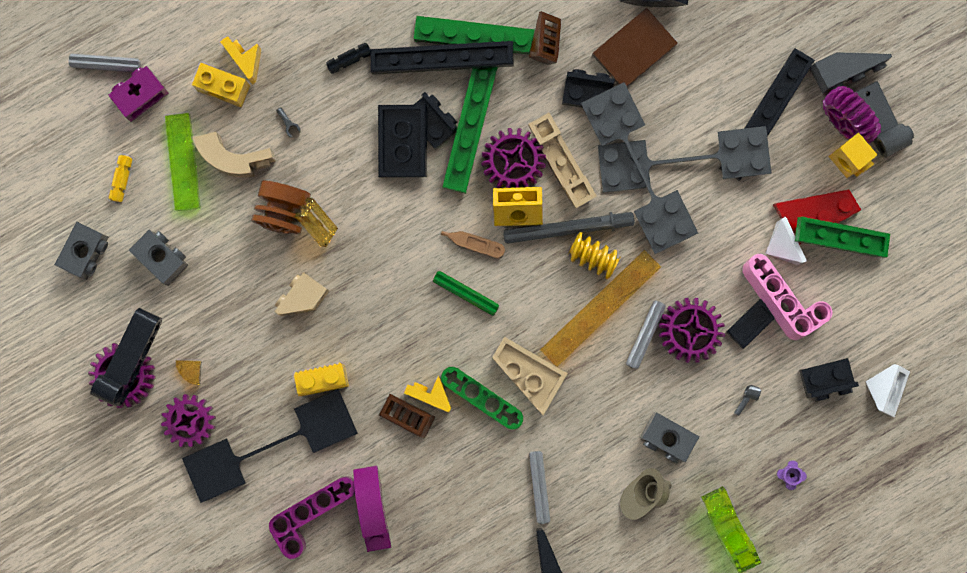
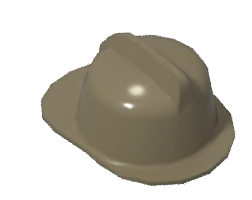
M654 468L644 470L623 491L620 501L622 513L626 518L638 520L646 516L652 509L662 507L668 501L671 483L666 481L662 474Z

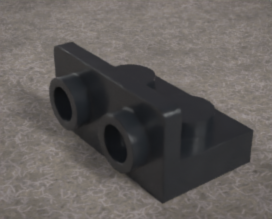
M573 69L572 72H567L562 105L583 108L582 102L613 88L615 79L610 78V75L605 73H596L595 76L586 74L584 70Z
M424 92L421 94L422 98L415 104L427 105V141L436 150L456 133L457 127L455 124L457 121L449 112L445 114L439 108L441 103L433 94L429 96Z
M848 358L799 370L806 397L814 398L815 402L829 399V394L838 392L839 396L853 393L852 388L859 386L858 381H854Z

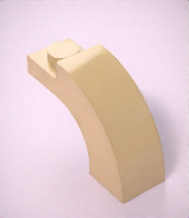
M217 132L193 137L195 146L201 156L215 169L229 176L240 178L254 177L253 167L256 166V169H263L269 167L270 163L276 162L274 152L270 148L247 154H234L227 151L223 146L221 136Z

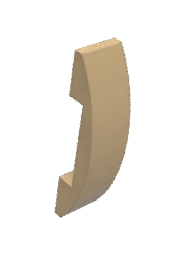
M547 113L529 123L528 126L533 136L537 139V144L544 147L541 152L546 154L547 163L574 207L577 208L597 197L560 135L561 132L551 114Z

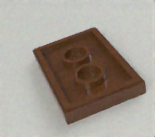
M645 8L595 50L592 55L607 73L615 79L618 85L625 82L628 87L672 50L678 42L650 10Z

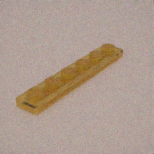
M645 250L641 252L548 341L540 351L558 367L654 275L661 266Z

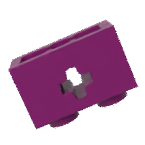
M145 66L144 68L136 69L127 81L116 84L108 96L125 118L132 122L169 94V92L155 74ZM136 89H139L140 92L138 96L135 93Z

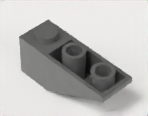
M836 52L815 62L810 70L823 94L829 90L836 89L838 86H844L843 83L849 80L855 83L865 78V73L873 70L875 73L887 67L886 62L892 58V55Z

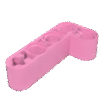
M756 254L743 265L742 269L745 278L760 299L767 305L789 339L800 340L831 319L832 308L826 302L819 301L804 309L765 255ZM766 283H771L775 291H769ZM781 302L788 306V312L781 308ZM814 310L820 312L821 320L815 316ZM796 322L802 326L803 332H799L796 329Z

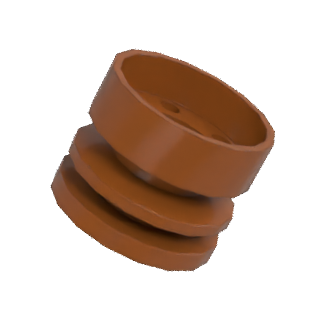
M266 180L261 181L257 196L266 201L267 205H255L254 210L263 213L264 216L252 215L251 221L269 231L281 234H301L302 228L292 224V222L304 223L305 219L295 214V211L307 210L311 194L286 184Z

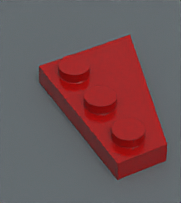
M849 189L773 204L780 218H787L794 235L796 234L798 217L839 223L861 211Z

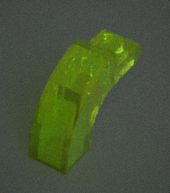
M722 486L701 496L714 531L737 572L743 573L761 564L754 544L742 527L726 489Z

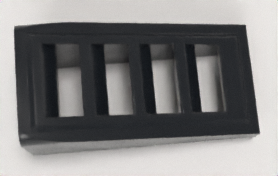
M537 528L536 537L541 573H562L544 530Z

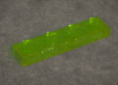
M189 113L165 116L175 210L200 209L191 115Z

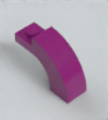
M378 466L354 469L353 477L357 510L367 552L391 548Z

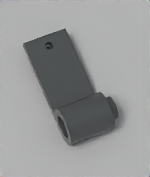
M878 81L856 91L870 105V108L875 112V116L879 118L881 133L874 140V143L884 158L912 145V139L914 138L912 129L904 124H898Z

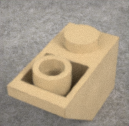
M303 272L301 276L296 275L289 285L291 290L288 294H283L275 304L277 307L275 312L280 316L316 311L329 293V290Z

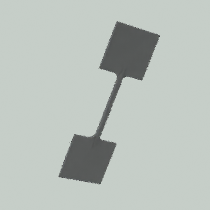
M625 82L582 102L581 105L601 146L617 139L623 140L650 193V203L635 210L634 213L654 254L698 234L678 190L664 197H657L628 141V135L645 126V123Z
M766 126L718 131L719 151L711 155L652 161L647 156L646 140L629 142L649 184V170L653 165L714 158L721 162L723 179L772 174ZM625 142L606 144L604 146L598 145L603 193L647 188Z

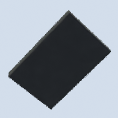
M426 104L378 105V177H427Z

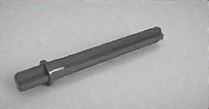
M609 212V215L505 229L503 234L504 241L508 244L578 234L579 232L586 233L607 229L615 231V228L633 226L635 220L633 212L618 214Z

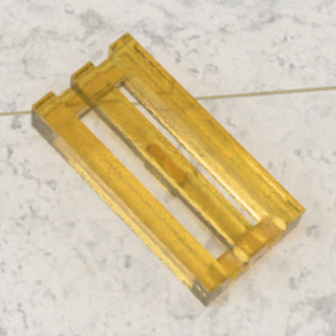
M307 197L305 200L307 204L300 207L302 212L296 213L295 217L319 246L327 247L338 228L313 198ZM311 209H312L313 212L318 216V218H319L320 220H318V219L312 214ZM323 224L328 228L329 232L323 227Z

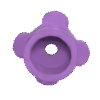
M789 461L784 469L777 471V477L786 483V488L789 490H794L796 485L807 478L806 473L798 467L796 461Z

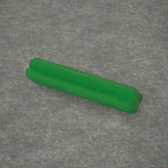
M438 271L433 278V282L492 316L496 314L499 308V304L441 271Z

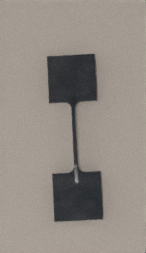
M339 389L294 408L300 422V429L297 432L246 455L236 456L226 438L183 457V463L200 503L246 484L240 470L241 461L298 435L305 436L312 452L315 453L358 434Z

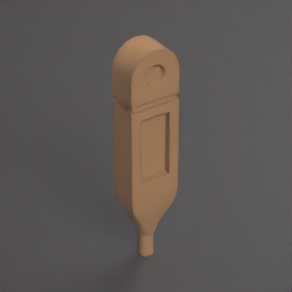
M463 231L441 232V235L447 236L461 248L497 259L504 255V246L498 242Z

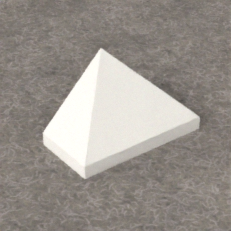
M784 217L777 221L765 254L795 265L806 262L807 260L799 243L795 242V235L787 218Z
M894 364L866 381L879 411L895 417L910 371Z

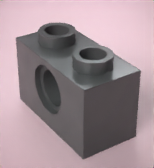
M76 221L54 265L87 280L89 276L91 277L97 268L96 261L99 255L104 254L106 251L109 237ZM87 246L88 254L86 257L81 258L79 255L80 249Z
M148 230L129 251L156 278L169 286L188 266L184 261L186 256L176 247L172 250L166 244L169 240L160 231L155 233ZM164 250L165 259L157 262L155 259L156 253Z
M657 412L652 414L640 436L641 439L645 440L644 446L655 452L658 448L666 452L664 457L678 464L679 460L686 463L700 437ZM667 432L672 433L674 436V443L671 446H665L662 442V437Z

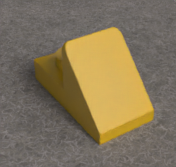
M227 36L220 41L253 85L257 80L261 56L260 46L256 44L245 52L237 40L232 42Z
M439 376L431 393H427L428 387L414 382L413 386L407 385L405 394L450 413L451 406Z

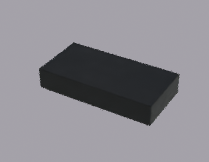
M759 299L726 333L744 349L775 317L763 300Z

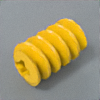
M579 232L568 253L571 254V262L580 258L579 266L582 267L588 262L589 271L594 267H597V275L606 271L605 279L608 280L613 274L621 256L617 258V250H613L608 254V245H605L600 250V241H596L591 245L590 236L582 241V232Z

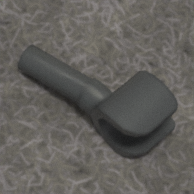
M281 107L276 110L286 125V133L289 137L293 138L289 133V129L292 126L297 127L298 131L301 132L299 125L292 123Z
M753 385L747 386L743 400L734 413L739 416L750 399L757 401L760 397L761 389Z

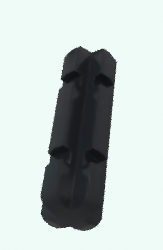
M362 43L358 45L357 49L352 48L338 55L337 59L332 58L328 60L326 66L329 72L334 74L340 71L339 68L343 67L344 69L360 61L361 57L366 58L370 56L371 49L367 43Z

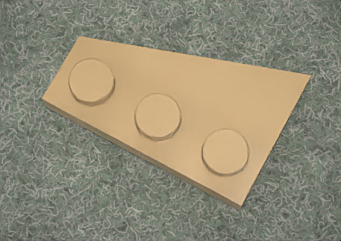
M506 337L503 338L492 357L536 409L544 415L568 373Z

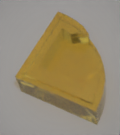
M176 360V368L182 378L190 384L200 385L202 361Z

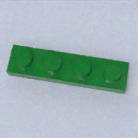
M798 217L795 242L887 258L890 234L807 217Z

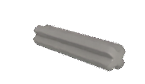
M70 54L69 66L72 68L134 72L141 66V62L136 58Z
M655 300L652 303L627 359L626 365L633 369L639 368L666 305L662 302Z
M533 451L529 453L536 517L538 524H546L550 522L543 454L541 451Z

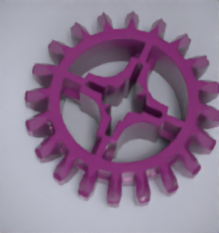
M838 86L830 91L822 101L825 115L828 116L834 128L846 140H849L859 132L866 142L870 144L881 133L879 118L875 116V112L864 101V98L862 99L852 89Z
M508 128L507 136L500 130L498 132L499 140L495 136L490 137L494 145L485 144V148L490 152H482L481 156L488 160L482 161L481 166L489 167L484 171V175H493L489 179L490 184L496 180L499 181L496 188H502L503 184L506 185V188L511 186L520 188L519 185L525 188L529 187L528 181L532 185L537 184L533 176L542 177V172L537 169H545L546 164L539 161L546 159V154H538L544 147L543 145L534 146L537 143L535 137L531 141L528 140L531 134L529 131L523 137L521 136V128L517 129L516 135H512V128ZM507 143H519L515 149L510 151L499 149ZM525 147L529 149L533 156V167L522 157ZM518 153L517 161H520V163H514L509 168L510 160H507V158H513ZM494 155L500 157L499 159L505 163L502 174L494 166ZM515 170L528 172V174L521 178H508Z
M684 298V306H682L680 301H676L674 304L677 310L669 306L667 311L671 316L667 314L661 316L663 320L667 321V324H659V328L666 329V332L660 333L659 337H667L668 341L663 342L662 346L665 347L670 344L672 347L667 353L671 355L676 350V360H680L685 355L684 361L689 363L691 356H693L694 362L698 363L700 362V354L704 360L709 359L707 351L711 354H716L717 351L713 345L718 347L722 345V342L716 338L725 336V333L718 332V328H722L725 325L724 323L717 324L716 322L717 319L722 317L721 314L715 316L711 314L715 311V306L710 307L708 310L705 309L708 301L704 300L698 306V298L693 299L692 305L689 298ZM690 311L686 324H673L681 312ZM698 313L707 319L710 329L700 325ZM691 323L693 324V329L701 331L699 333L692 334V338L690 336V332L684 329L686 327H690ZM673 331L683 335L685 348L676 342ZM698 336L709 337L708 342L701 349L693 350V345Z
M117 343L112 344V351L108 347L103 348L105 356L99 353L95 355L99 362L90 363L96 369L95 371H89V376H95L96 380L99 375H105V370L118 347ZM150 356L145 358L140 368V373H138L135 379L139 380L138 385L128 394L124 401L127 408L132 407L133 401L136 404H140L142 401L139 395L148 397L149 394L145 391V388L153 389L154 385L148 383L149 379H156L155 375H149V371L155 369L154 365L147 366V363L152 360ZM91 380L89 385L92 386L95 380ZM123 403L121 406H116V407H117V408H123L124 403Z

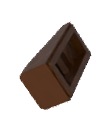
M542 11L539 12L529 58L547 65L557 63L561 30L560 18ZM545 20L552 22L553 26L545 25ZM544 31H550L551 35L545 34ZM544 39L549 40V44L545 43Z
M389 394L379 416L421 438L427 436L435 420L434 415L392 394ZM395 402H396V403H398L399 405H398V407H397V409H396L394 415L391 416V415H389V414H390V412H391V410H392V408H393V406H394V404H395ZM404 407H406L407 410H406V412H405V414H404L402 420H399V417H400V415H401V413H402ZM415 412L416 415L411 425L407 424L412 413ZM422 416H423L424 419H423V421H422V423H421L419 429H417V426H418V424H419V422H420V420H421V418H422Z

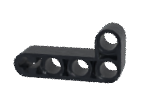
M141 308L134 312L105 375H99L96 378L90 395L113 406H121L124 403L162 323L161 317Z

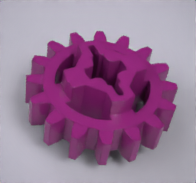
M184 394L182 397L183 401L178 397L173 398L175 405L167 404L166 407L169 409V412L162 413V416L167 418V421L161 423V426L168 427L164 435H172L171 443L179 440V447H184L186 442H188L189 447H194L195 441L199 445L203 444V436L206 438L211 437L208 429H215V426L210 424V421L216 419V416L209 414L213 407H205L206 399L198 402V395H193L190 400L188 394ZM191 404L198 407L199 409L195 411H190V409L186 405ZM177 413L176 422L173 423L174 415ZM186 416H187V417L196 416V417H194L193 420L190 422L191 425H183V426H181V425L184 424V422L187 420ZM204 418V425L201 430L200 423L201 420ZM187 431L191 437H184L178 432Z

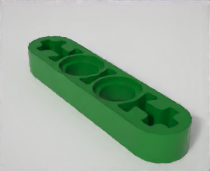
M448 367L442 372L441 380L447 388L506 428L517 429L522 425L523 414L519 409L460 369ZM456 371L458 373L456 377L463 381V377L468 379L462 386L461 392L456 390L459 385L455 382L447 383L448 378L445 376L447 372L453 373ZM475 384L478 386L479 395L476 398L466 396L465 389L468 385ZM489 398H496L499 401V409L497 411L490 412L486 409L485 403ZM504 404L509 407L505 410L509 414L516 412L518 414V424L512 423L508 425V418L502 415L501 419L496 417L502 411Z

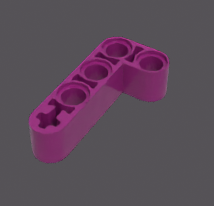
M350 476L341 477L277 514L270 520V533L285 557L289 559L297 558L306 549V542L298 529L299 527L355 494L354 478ZM342 481L345 484L350 483V493L348 494L346 491L337 495L340 500L337 501L335 493L330 488L333 487V490L336 491L342 487ZM322 493L330 497V504L327 507L321 506L318 502V497ZM299 506H305L308 509L309 516L307 519L298 517L297 509ZM279 518L287 522V529L284 532L276 528V521ZM290 540H295L299 543L300 549L297 553L289 551L288 542Z

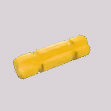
M125 155L118 156V168H115L111 185L113 190H110L109 199L114 202L123 201V190L126 189L130 171H128V168H131L132 158Z

